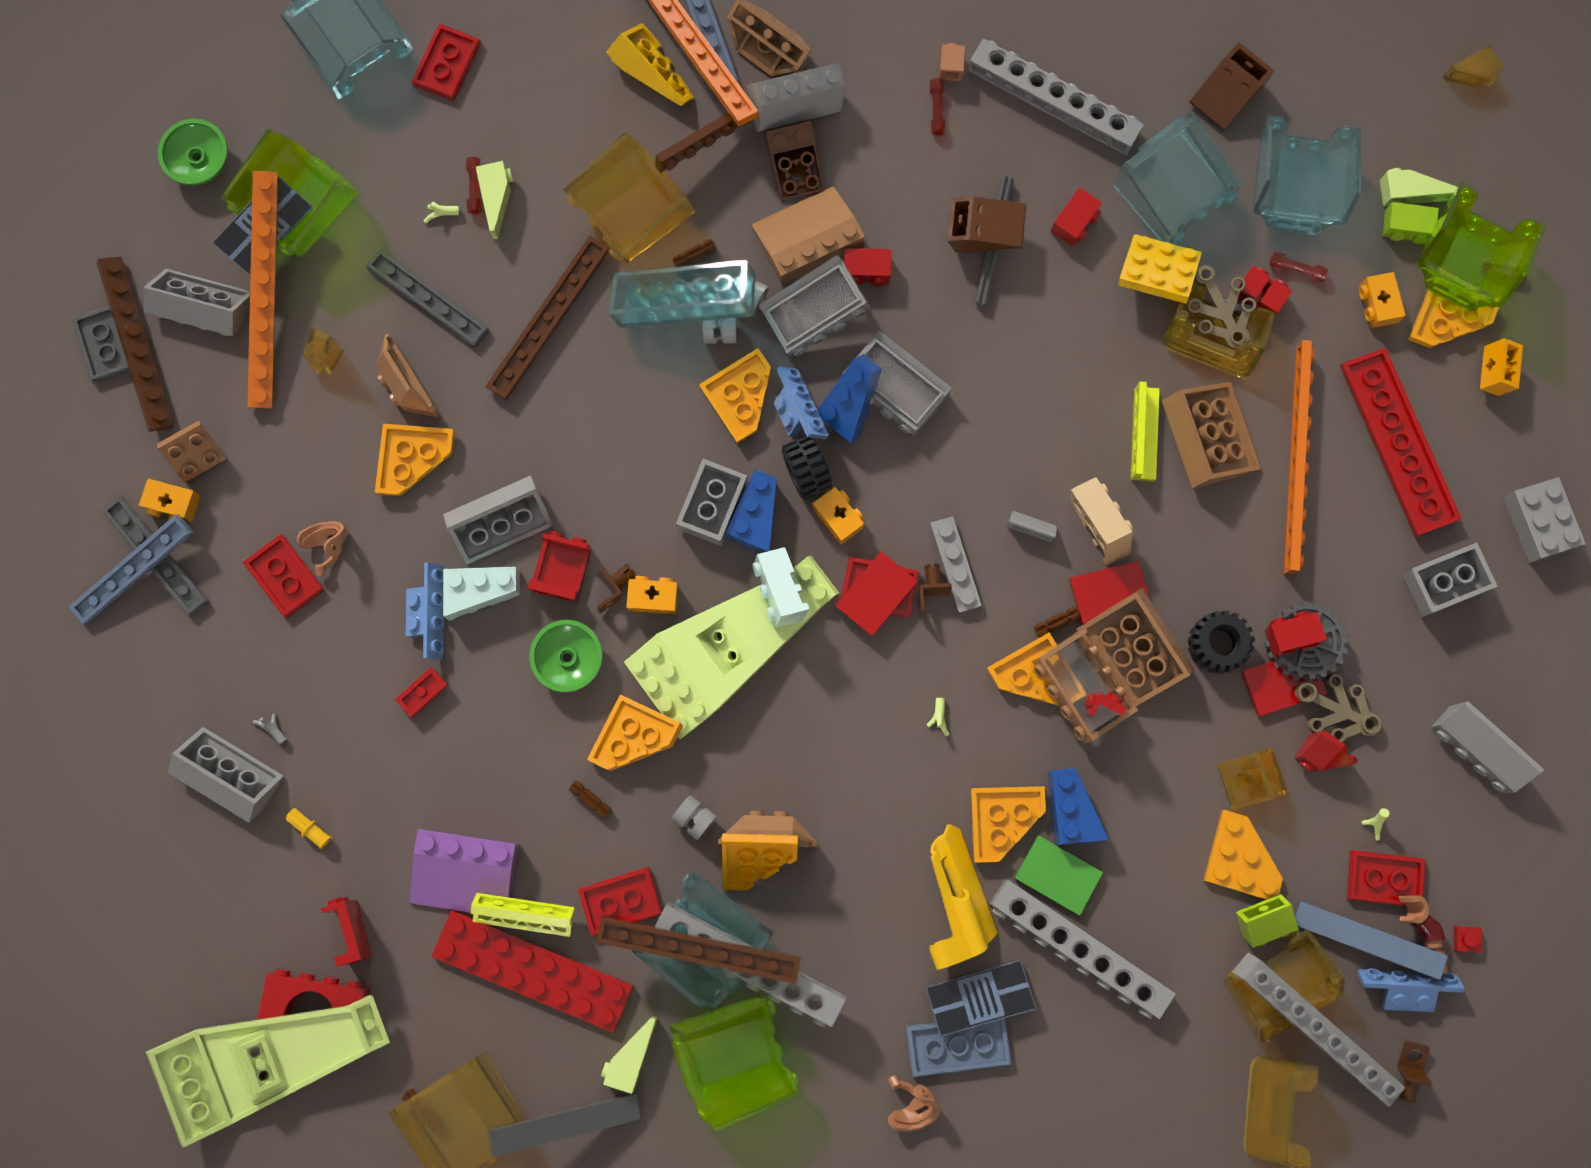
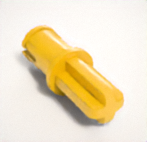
M295 808L287 814L286 820L301 832V836L309 838L320 849H323L330 842L332 837L316 825L315 820H309Z

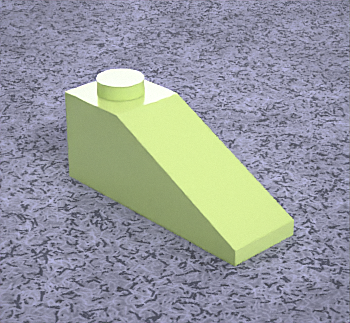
M503 161L476 167L488 226L493 239H498L511 194L509 183L513 182L510 168H505Z
M1400 168L1388 170L1380 179L1383 207L1389 206L1392 202L1420 204L1452 201L1460 192L1459 187L1412 170H1401Z
M652 1016L611 1059L610 1063H605L601 1077L605 1078L603 1085L631 1094L634 1092L657 1017Z

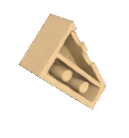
M1097 477L1071 489V502L1084 526H1088L1095 538L1092 541L1095 547L1101 546L1105 554L1103 562L1108 566L1131 554L1132 533H1134V529L1130 521H1125L1122 517V511L1116 501L1112 502L1110 499V493L1104 483L1101 484Z

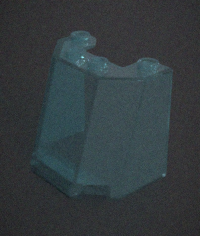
M292 0L290 7L283 10L281 18L294 40L338 99L349 95L353 91L355 82L351 76L361 73L368 65L382 59L386 53L389 52L393 58L402 59L413 50L408 37L382 0Z
M1190 113L1187 117L1184 115L1178 117L1146 141L1138 149L1140 152L1123 164L1113 184L1160 241L1173 242L1174 244L1184 238L1185 234L1183 232L1187 226L1194 220L1197 222L1201 221L1208 214L1207 211L1211 207L1216 209L1224 202L1227 204L1232 202L1238 196L1236 192L1241 186V183L1194 113Z
M1268 115L1261 130L1253 205L1255 214L1261 215L1266 220V225L1270 229L1313 235L1322 233L1323 228L1333 224L1337 226L1346 224L1361 195V128L1352 126L1339 127L1334 131L1330 140L1285 134L1288 129V122L1285 118Z
M693 870L692 873H688L682 879L681 892L684 894V897L679 898L674 903L675 906L755 948L767 950L764 946L772 938L774 931L698 872ZM679 924L676 926L675 931L688 934V929L685 925ZM632 950L636 956L696 1006L711 1013L719 1008L725 998L731 999L745 982L738 977L734 980L725 976L721 968H711L698 963Z

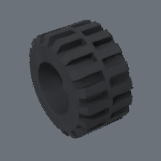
M804 436L782 445L784 462L800 497L808 500L832 490V479L829 469L814 438Z
M1226 610L1222 612L1215 611L1194 624L1195 627L1190 631L1191 637L1188 638V643L1191 644L1188 650L1189 653L1194 654L1195 657L1192 659L1194 662L1198 661L1200 663L1199 667L1201 669L1207 668L1210 673L1218 672V674H1223L1244 665V662L1249 660L1251 657L1249 654L1254 650V646H1251V643L1255 641V637L1250 636V632L1253 630L1251 626L1248 628L1245 626L1247 621L1244 618L1238 619L1239 614L1235 612L1229 614V611ZM1212 630H1223L1230 636L1232 650L1229 655H1220L1212 649L1209 642Z

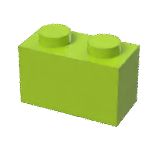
M1392 202L1384 212L1382 236L1390 237L1394 241L1405 239L1412 240L1416 244L1428 243L1437 233L1439 208Z
M1281 894L1236 912L1242 935L1253 948L1263 946L1272 940L1286 937L1290 933L1299 930L1292 905Z

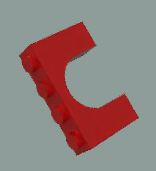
M276 969L275 972L266 974L257 1020L291 1015L295 1001L308 991L322 994L329 1000L332 1008L348 1006L369 996L371 988L363 987L364 982L349 980L348 984L339 983L340 978L325 976L324 980L315 979V974L300 973V976L290 975V970Z

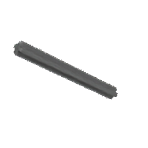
M1002 177L997 200L1010 201L1014 183L1012 177ZM988 250L985 253L975 305L986 307L988 304L999 250Z

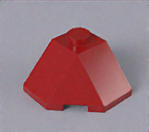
M1325 730L1310 734L1294 757L1300 761L1299 765L1309 772L1351 766L1358 762L1354 755L1348 756L1347 751L1349 748Z

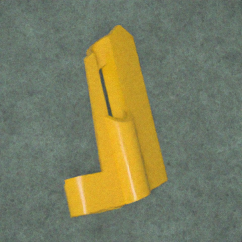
M951 824L946 826L944 834L934 840L930 850L932 854L931 861L952 931L950 938L930 945L929 950L936 970L955 965L983 953L988 948L987 944L998 934L962 832ZM941 861H942L943 864H944V867H945V870H946L947 876H948V878H949V881H950V884H951V887H952V889H953V892H954L955 897L953 896V894H952V892H951V889H950L948 880H947V878H946V875H945V872H944V869H943V866H942Z

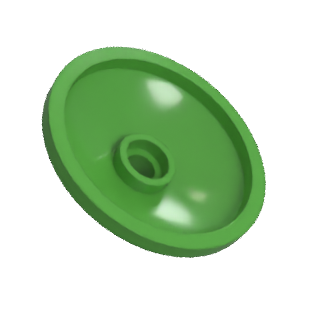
M186 119L174 124L164 133L158 146V160L162 170L169 178L183 185L195 186L211 181L223 170L228 158L226 138L214 124L202 119ZM201 156L200 160L195 161L197 157Z
M559 620L545 626L535 636L531 644L529 659L535 677L544 686L557 692H574L586 687L597 676L601 668L603 653L598 637L589 627L574 620ZM571 654L572 660L570 662H565V655Z

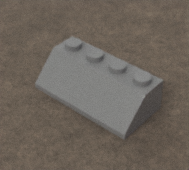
M840 63L746 85L749 99L759 113V117L754 119L757 132L841 112L845 83Z
M170 269L163 270L143 287L144 313L152 314L157 318L174 320L179 324L196 326L201 330L218 332L223 336L233 337L243 327L250 308V291Z
M531 475L443 514L447 529L466 564L554 526Z
M1468 701L1449 706L1431 726L1436 731L1435 734L1440 740L1451 744L1455 748L1454 752L1462 759H1467L1474 765L1473 769L1481 776H1486L1492 781L1491 785L1500 793H1515L1544 771L1538 763Z
M204 727L172 753L168 774L248 823L265 808L284 777Z

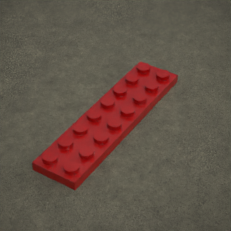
M1386 347L1342 363L1340 368L1414 536L1417 537L1462 520Z
M451 910L431 956L612 1033L616 1030L634 986L491 925L473 922V918L455 910Z

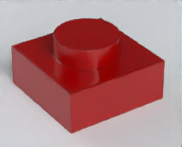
M1454 926V951L1482 953V928Z

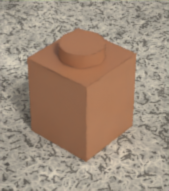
M957 43L942 44L939 80L962 81L965 46L958 45Z

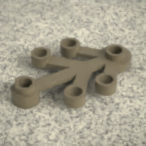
M1203 265L1196 271L1195 278L1199 284L1206 286L1216 308L1202 304L1199 299H1192L1187 305L1188 311L1192 314L1201 313L1223 320L1227 329L1214 326L1209 320H1202L1198 325V331L1201 334L1209 333L1225 338L1227 345L1233 349L1243 348L1249 341V332L1246 330V325L1250 313L1256 307V302L1253 298H1246L1242 301V312L1236 324L1232 314L1240 291L1245 287V280L1242 277H1235L1231 281V290L1225 303L1214 281V269L1211 266ZM1204 270L1210 273V277L1207 279L1201 276ZM1234 281H1241L1242 287L1235 288L1233 285ZM1250 301L1253 304L1252 309H1246L1244 303ZM1191 303H1198L1199 309L1192 310L1190 307ZM1203 323L1209 324L1210 329L1208 331L1201 329ZM1234 333H1240L1242 339L1235 341L1233 339Z
M1331 674L1326 678V684L1329 688L1333 689L1337 702L1318 694L1316 687L1312 683H1301L1296 687L1295 696L1300 702H1313L1334 712L1323 718H1311L1307 723V727L1311 732L1322 731L1325 727L1346 719L1356 724L1344 729L1334 728L1329 732V734L1334 736L1335 732L1338 731L1340 733L1338 740L1341 742L1345 738L1358 733H1362L1365 736H1374L1380 731L1382 726L1381 720L1377 714L1370 712L1364 697L1365 691L1361 685H1351L1347 689L1348 696L1351 699H1355L1359 713L1351 709L1343 688V678L1339 674ZM1333 677L1337 679L1336 686L1332 684ZM1355 687L1359 691L1357 696L1353 694V689ZM1303 688L1307 691V695L1305 697L1301 695V690ZM1366 720H1369L1371 723L1369 728L1365 725ZM1314 721L1319 723L1318 729L1313 727Z

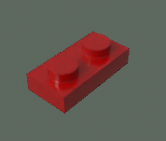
M430 667L395 700L413 718L449 685L433 667Z

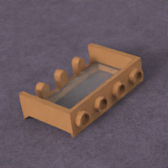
M1086 628L1074 633L1032 661L1036 675L1044 680L1048 686L1047 691L1049 695L1057 700L1061 707V714L1071 722L1074 727L1075 736L1080 741H1083L1084 744L1094 741L1138 711L1136 706L1132 708L1127 707L1121 716L1100 704L1093 717L1085 712L1084 702L1090 693L1095 694L1096 690L1105 695L1109 691L1120 698L1126 694L1121 686L1115 688L1108 676L1112 674L1110 667L1105 666L1102 668L1095 656L1099 654L1098 648L1094 645L1089 647L1082 636L1088 632Z

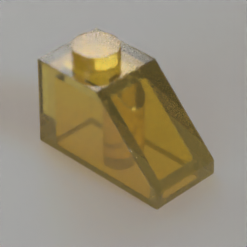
M1490 45L1451 66L1443 78L1446 81L1478 88L1483 84L1488 86L1494 83L1499 78L1498 74L1503 70L1504 66Z
M312 326L309 330L304 358L310 363L308 367L315 372L321 374L324 371L330 375L343 355L344 350L333 337Z

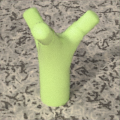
M432 202L431 205L428 204L427 208L434 212L428 215L424 222L428 223L430 220L443 215H459V206H441Z
M936 698L935 713L933 718L927 723V726L931 727L937 722V727L941 728L945 737H947L949 732L946 728L944 717L945 698Z
M1383 808L1374 818L1362 821V825L1374 826L1375 840L1377 841L1380 840L1381 829L1389 816V811Z

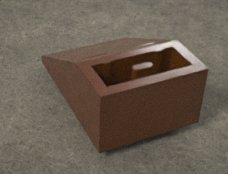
M1238 42L1195 93L1189 103L1222 130H1225L1267 84L1274 70Z
M805 120L763 131L781 201L825 190L811 121Z
M975 196L951 198L947 242L956 253L1022 248L1026 204Z

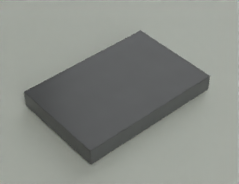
M110 306L72 318L92 383L95 384L130 372Z

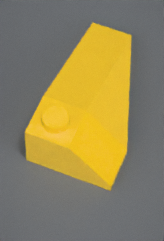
M643 23L621 33L606 51L615 65L679 106H683L694 98L681 76L672 71L670 67L672 62L669 57L664 58L659 50L662 47L659 41Z

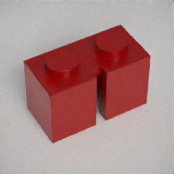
M1079 187L1053 223L1050 232L1071 246H1074L1077 240L1082 242L1089 232L1086 227L1090 222L1095 224L1102 212L1099 209L1102 202Z
M844 249V263L858 286L864 282L872 283L873 286L890 284L891 249Z
M1252 266L1244 277L1245 287L1240 291L1238 299L1243 301L1246 298H1253L1256 302L1255 310L1272 320L1293 290L1288 288V285L1281 280L1273 281L1270 279L1271 276H1269L1266 270ZM1250 301L1245 302L1246 304L1251 305L1253 307V304Z
M1308 611L1295 614L1293 619L1286 620L1285 617H1280L1272 620L1271 624L1265 629L1274 657L1295 652L1296 648H1299L1300 651L1319 646L1327 640L1318 612L1309 614Z

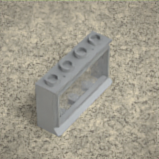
M839 255L834 256L758 305L777 335L785 352L791 357L804 354L808 346L813 343L819 344L827 338V334L832 331L842 330L846 327V322L853 318L858 319L867 313L866 310L870 308L869 303Z
M878 330L858 355H866L882 368L870 405L874 404L880 409L881 415L886 419L891 420L892 418L897 422L898 428L907 435L910 433L915 437L950 395L952 387Z

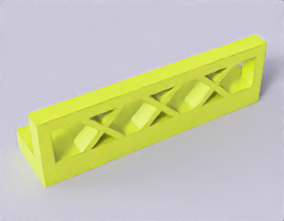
M1141 381L1134 389L1131 480L1154 482L1157 469L1160 388H1147V382Z
M476 893L471 905V914H473V922L570 937L575 907Z

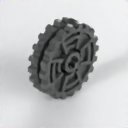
M1303 602L1302 606L1295 603L1290 608H1285L1275 619L1285 617L1286 620L1293 619L1294 615L1300 612L1308 611L1309 614L1318 612L1327 640L1319 646L1300 651L1299 648H1296L1295 652L1277 657L1273 656L1269 641L1264 642V645L1270 650L1266 654L1268 659L1275 660L1273 666L1283 669L1282 675L1286 677L1290 674L1294 681L1303 678L1304 683H1309L1311 680L1319 681L1337 670L1338 666L1343 664L1344 660L1342 657L1348 653V649L1344 646L1349 643V638L1343 634L1346 631V627L1339 625L1341 619L1339 616L1333 617L1331 609L1323 610L1321 609V604L1316 603L1314 606H1310L1309 602Z

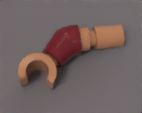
M1399 896L1400 902H1404L1407 907V916H1401L1399 921L1402 923H1412L1420 936V941L1424 942L1425 948L1445 955V952L1441 950V947H1443L1442 939H1445L1443 928L1437 920L1429 915V906L1425 898L1422 896ZM1445 964L1443 974L1448 973L1447 964Z

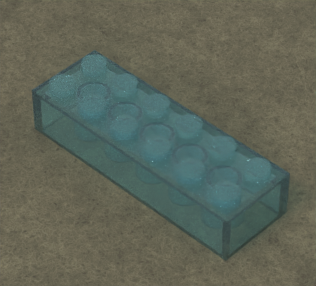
M748 260L614 273L609 315L619 328L753 316L756 274Z

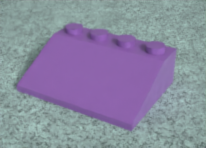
M418 829L413 853L410 903L471 913V905L476 893L511 898L520 844Z

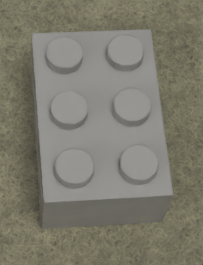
M702 459L676 522L677 529L722 546L727 528L747 486V475Z
M1559 477L1516 490L1503 497L1529 563L1564 553L1586 544Z
M1478 543L1402 573L1421 617L1498 587Z

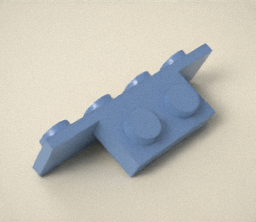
M778 367L777 372L784 387L776 397L774 405L788 436L797 437L803 428L807 437L826 439L828 432L799 370Z
M428 562L424 563V587L406 589L405 636H423V658L443 660L444 566Z
M1374 968L1367 970L1359 969L1357 974L1364 988L1385 989L1382 1000L1384 1010L1435 1012L1439 991L1464 993L1465 989L1458 976L1449 972L1442 974L1441 980L1419 972L1385 971Z

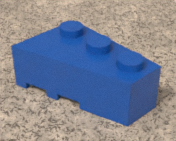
M864 354L854 358L817 410L821 419L850 443L861 438L862 427L869 412L870 401L874 396L882 370Z
M757 469L754 470L727 528V539L759 553L770 551L777 478Z
M1077 769L1048 771L1055 845L1109 840Z

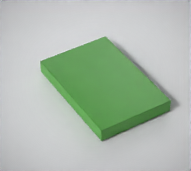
M1037 835L1014 879L1080 916L1103 872Z

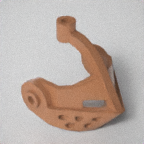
M340 522L318 523L300 531L297 536V544L303 548L324 546L325 554L330 556L326 562L315 565L316 576L326 575L325 570L334 565L343 551V545L349 532Z
M896 1075L888 1079L893 1090L898 1088L904 1089L915 1096L908 1107L893 1111L888 1116V1123L893 1129L905 1132L916 1131L932 1124L938 1118L940 1107L933 1094L925 1086L918 1084L914 1087L908 1082L899 1081ZM925 1106L929 1108L920 1114L917 1113V1110Z

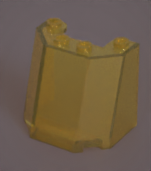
M626 132L617 138L563 189L568 195L566 197L567 201L575 209L579 207L584 210L590 217L588 219L589 223L596 230L600 229L603 232V240L611 247L608 250L617 261L621 259L626 263L630 262L696 212L690 204V200L666 171L660 173L655 167V160L637 140Z
M486 1052L388 1112L424 1168H477L485 1162L489 1166L499 1160L501 1156H491L487 1130L525 1120Z

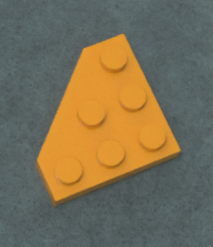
M1435 275L1431 280L1408 340L1427 348H1432L1488 327L1494 322L1501 302Z
M759 348L699 384L700 389L737 444L752 436L758 430L771 372V366Z
M383 424L375 493L377 495L401 496L453 454L454 429Z
M1050 632L986 668L998 690L1060 706L1057 700L1049 695L1047 691L1048 686L1043 679L1036 675L1032 663L1033 660L1057 645ZM1061 651L1045 660L1072 703L1086 696L1085 691Z
M620 695L587 760L608 771H613L673 747L683 724Z
M1045 786L971 788L974 863L1000 862L1006 853L1046 812Z
M1222 810L1203 881L1265 900L1279 895L1283 878L1249 818Z
M722 834V890L747 891L754 887V882L761 878L765 880L777 873L780 866L785 863L791 864L797 860L798 836Z

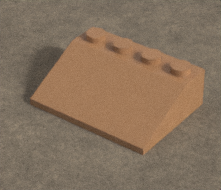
M834 186L751 224L781 285L813 271L836 255H839L840 258L843 257L845 248L864 247L865 236L856 218Z
M1231 382L1182 389L1162 400L1192 488L1211 485L1261 470Z
M1143 588L1077 628V631L1084 628L1088 631L1082 637L1089 647L1094 645L1098 648L1099 654L1095 657L1102 668L1108 666L1112 670V674L1108 677L1114 687L1121 686L1125 690L1126 694L1122 696V699L1128 708L1138 706L1190 676L1195 670Z

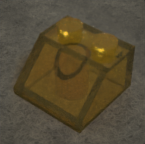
M1272 747L1217 763L1232 810L1269 801L1288 794Z

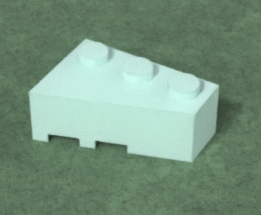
M785 547L757 554L755 563H753V570L755 576L760 577L762 583L760 585V593L763 600L767 599L769 608L766 611L769 621L774 622L775 628L803 621L809 607L807 603L802 604L799 593L802 592L800 584L796 585L793 576L794 569Z
M517 567L443 569V617L448 621L520 595V571Z

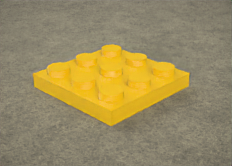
M1134 234L1118 286L1187 304L1202 252Z

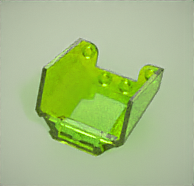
M267 129L221 199L228 203L227 208L239 215L252 201L253 171L278 172V176L313 206V210L285 239L280 238L278 240V243L281 245L279 249L288 256L294 254L303 257L356 197L359 191L353 187L352 182L311 151L308 152L291 138Z
M1460 182L1445 205L1417 263L1419 269H1422L1426 289L1467 311H1475L1478 307L1491 305L1494 308L1501 307L1528 275L1546 226L1533 219H1524L1511 232L1470 211L1476 203L1477 193L1470 186Z
M757 995L670 1025V1031L673 1036L671 1046L686 1092L690 1099L693 1098L701 1121L714 1131L721 1130L799 1095L796 1087L799 1086L798 1078L794 1071L790 1072L783 1066L781 1057H783L782 1049L778 1043H775L773 1037L775 1028L772 1020L773 1014L776 1013L775 1007L770 999L768 1000V998L762 995Z

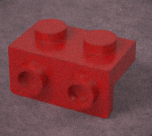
M1096 690L1095 694L1090 693L1084 702L1085 712L1092 717L1100 704L1121 716L1127 707L1122 704L1124 701L1122 698L1109 691L1105 695Z

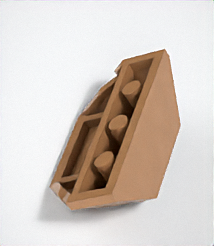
M736 0L727 16L736 50L770 76L800 70L811 52V49L801 36L764 9L746 0Z
M389 333L386 334L376 367L380 372L377 376L384 388L388 386L392 392L389 395L395 407L400 405L405 412L436 419L441 417L396 342Z
M749 811V815H744L725 833L798 836V847H817V841L793 816H788V812L774 811V816H764V811ZM722 837L719 839L718 845H722Z

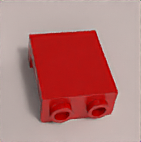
M553 531L550 532V535L543 533L542 548L534 577L530 579L528 589L533 593L577 603L592 548L587 544V540L573 537V540L565 539L561 533Z
M339 897L327 901L328 906L321 908L322 913H338L348 953L334 957L336 967L372 958L373 955L357 900Z

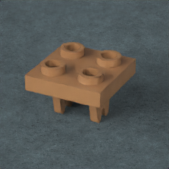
M199 420L157 444L158 450L184 483L226 460L223 451Z

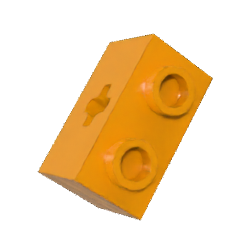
M1394 272L1366 277L1359 285V296L1365 304V318L1370 323L1371 328L1399 323L1406 316Z
M1504 338L1484 346L1480 390L1501 396L1519 389L1523 345Z
M148 479L139 506L146 509V514L160 518L161 514L169 516L168 520H170L175 514H178L183 520L193 522L201 495L193 490Z
M834 487L813 502L812 509L839 544L842 545L864 528L863 521L865 519L857 508L853 510L849 505L850 499L843 490L838 491ZM837 510L839 513H842L844 511L843 519L840 516L837 518L835 517Z
M635 576V579H629L626 608L628 611L676 614L679 586L677 582H673L672 578H659V581H650L649 577ZM655 589L659 595L654 596V599L651 600L647 594H650Z

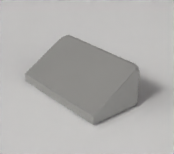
M1016 511L1011 512L1007 527L1047 542L1053 541L1057 531V526Z

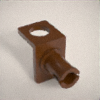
M931 563L924 566L927 585H919L920 618H924L925 615L924 596L951 594L952 584L941 583L940 565L934 563L933 573Z
M625 564L612 575L607 574L603 568L599 570L600 579L613 593V595L598 605L597 612L599 614L621 599L622 591L619 587L636 576L634 570L629 569L631 567L629 564Z
M1411 1041L1404 1042L1397 1067L1405 1078L1403 1082L1405 1089L1399 1095L1400 1099L1405 1102L1415 1103L1420 1084L1431 1086L1432 1082L1424 1072L1430 1048L1427 1045ZM1410 1050H1420L1421 1058L1415 1062L1408 1060L1407 1055Z

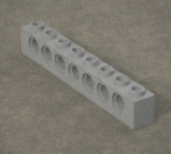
M983 38L970 59L969 72L1125 156L1128 155L1144 126L1136 117L1128 116L1120 112L1116 106L1107 105L1100 101L1097 96L1087 94L1076 85L1062 81L1054 73H1047L1040 69L1037 64L1021 59L1015 52L1004 50L994 41H988ZM993 61H997V62H999L1001 65H998V66H997V65H994L992 62H993ZM1012 72H1018L1021 76H1014ZM1036 82L1039 83L1041 86L1035 87L1031 83ZM1052 93H1057V94H1059L1061 97H1060V98H1056V97L1052 96ZM1071 104H1078L1081 108H1074ZM1096 114L1100 116L1101 119H1095L1092 117V115ZM1112 125L1119 126L1121 130H1115Z
M1008 879L1004 880L989 905L994 907L992 910L994 914L1002 919H1005L1007 916L1013 920L1014 924L1012 926L1024 934L1026 931H1029L1035 935L1033 939L1044 948L1047 945L1056 950L1054 954L1065 962L1070 959L1076 963V970L1087 977L1090 973L1098 978L1096 981L1098 985L1107 991L1110 988L1119 993L1117 998L1128 1005L1133 1002L1139 1006L1138 1012L1151 1020L1152 1017L1160 1019L1176 993ZM1015 901H1020L1024 906V910L1020 915H1015L1012 912L1011 907ZM1037 915H1041L1044 919V926L1041 929H1035L1032 924L1033 918ZM1061 929L1065 933V939L1062 943L1058 944L1054 941L1053 934L1056 930ZM1082 943L1086 948V953L1083 957L1078 958L1074 953V948L1077 944ZM1099 958H1104L1107 963L1105 970L1102 972H1098L1095 967V963ZM1121 972L1127 975V982L1123 986H1119L1116 981L1117 975ZM1145 986L1148 989V997L1145 1000H1140L1137 992L1139 988Z
M670 902L666 904L655 925L657 928L675 931L676 926L682 924L687 927L688 934L753 947ZM723 969L722 972L731 979L736 980L738 977L746 981L745 986L756 992L759 989L768 993L767 997L780 1004L783 1001L791 1005L789 1009L803 1016L806 1013L812 1016V1021L824 1028L826 1025L833 1026L846 1000L845 995L798 971L796 985L800 988V993L797 996H790L786 991V987L789 984L795 983L778 980L775 984H768L765 982L764 977L727 969ZM819 996L823 1004L819 1008L811 1007L808 1002L810 997Z
M1247 953L1232 971L1378 1100L1390 1107L1405 1089L1398 1080L1260 959Z

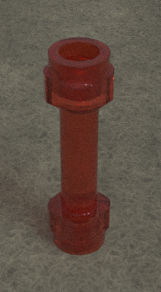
M934 78L930 80L929 87L933 100L931 134L942 135L945 133L941 96L944 92V84L942 79Z
M477 157L466 159V170L469 173L470 197L467 199V211L470 214H480L482 212V201L479 199V183L476 167L481 166L480 159Z
M1273 252L1269 265L1273 266V268L1280 270L1284 267L1310 275L1311 280L1323 282L1325 280L1328 269L1324 268V266L1317 264L1313 267L1285 258L1286 254Z

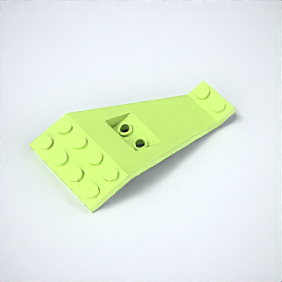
M807 556L793 568L796 585L800 584L802 592L799 593L802 604L807 603L809 607L803 621L775 628L774 622H770L766 609L769 606L767 599L763 600L759 585L657 633L624 661L660 713L683 724L678 735L679 739L686 737L718 711L823 606L839 594L838 590L812 556ZM718 632L722 634L721 640L717 637ZM732 651L736 653V659L732 657Z
M369 995L343 1007L195 1029L147 1051L146 1054L180 1144L184 1148L390 1042L374 998ZM257 1047V1055L251 1056V1049ZM266 1071V1073H267L266 1078L263 1079V1080H260V1079H259V1074H260V1072Z

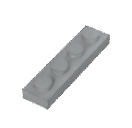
M953 516L931 522L930 527L947 581L952 584L951 593L958 614L981 608V601Z

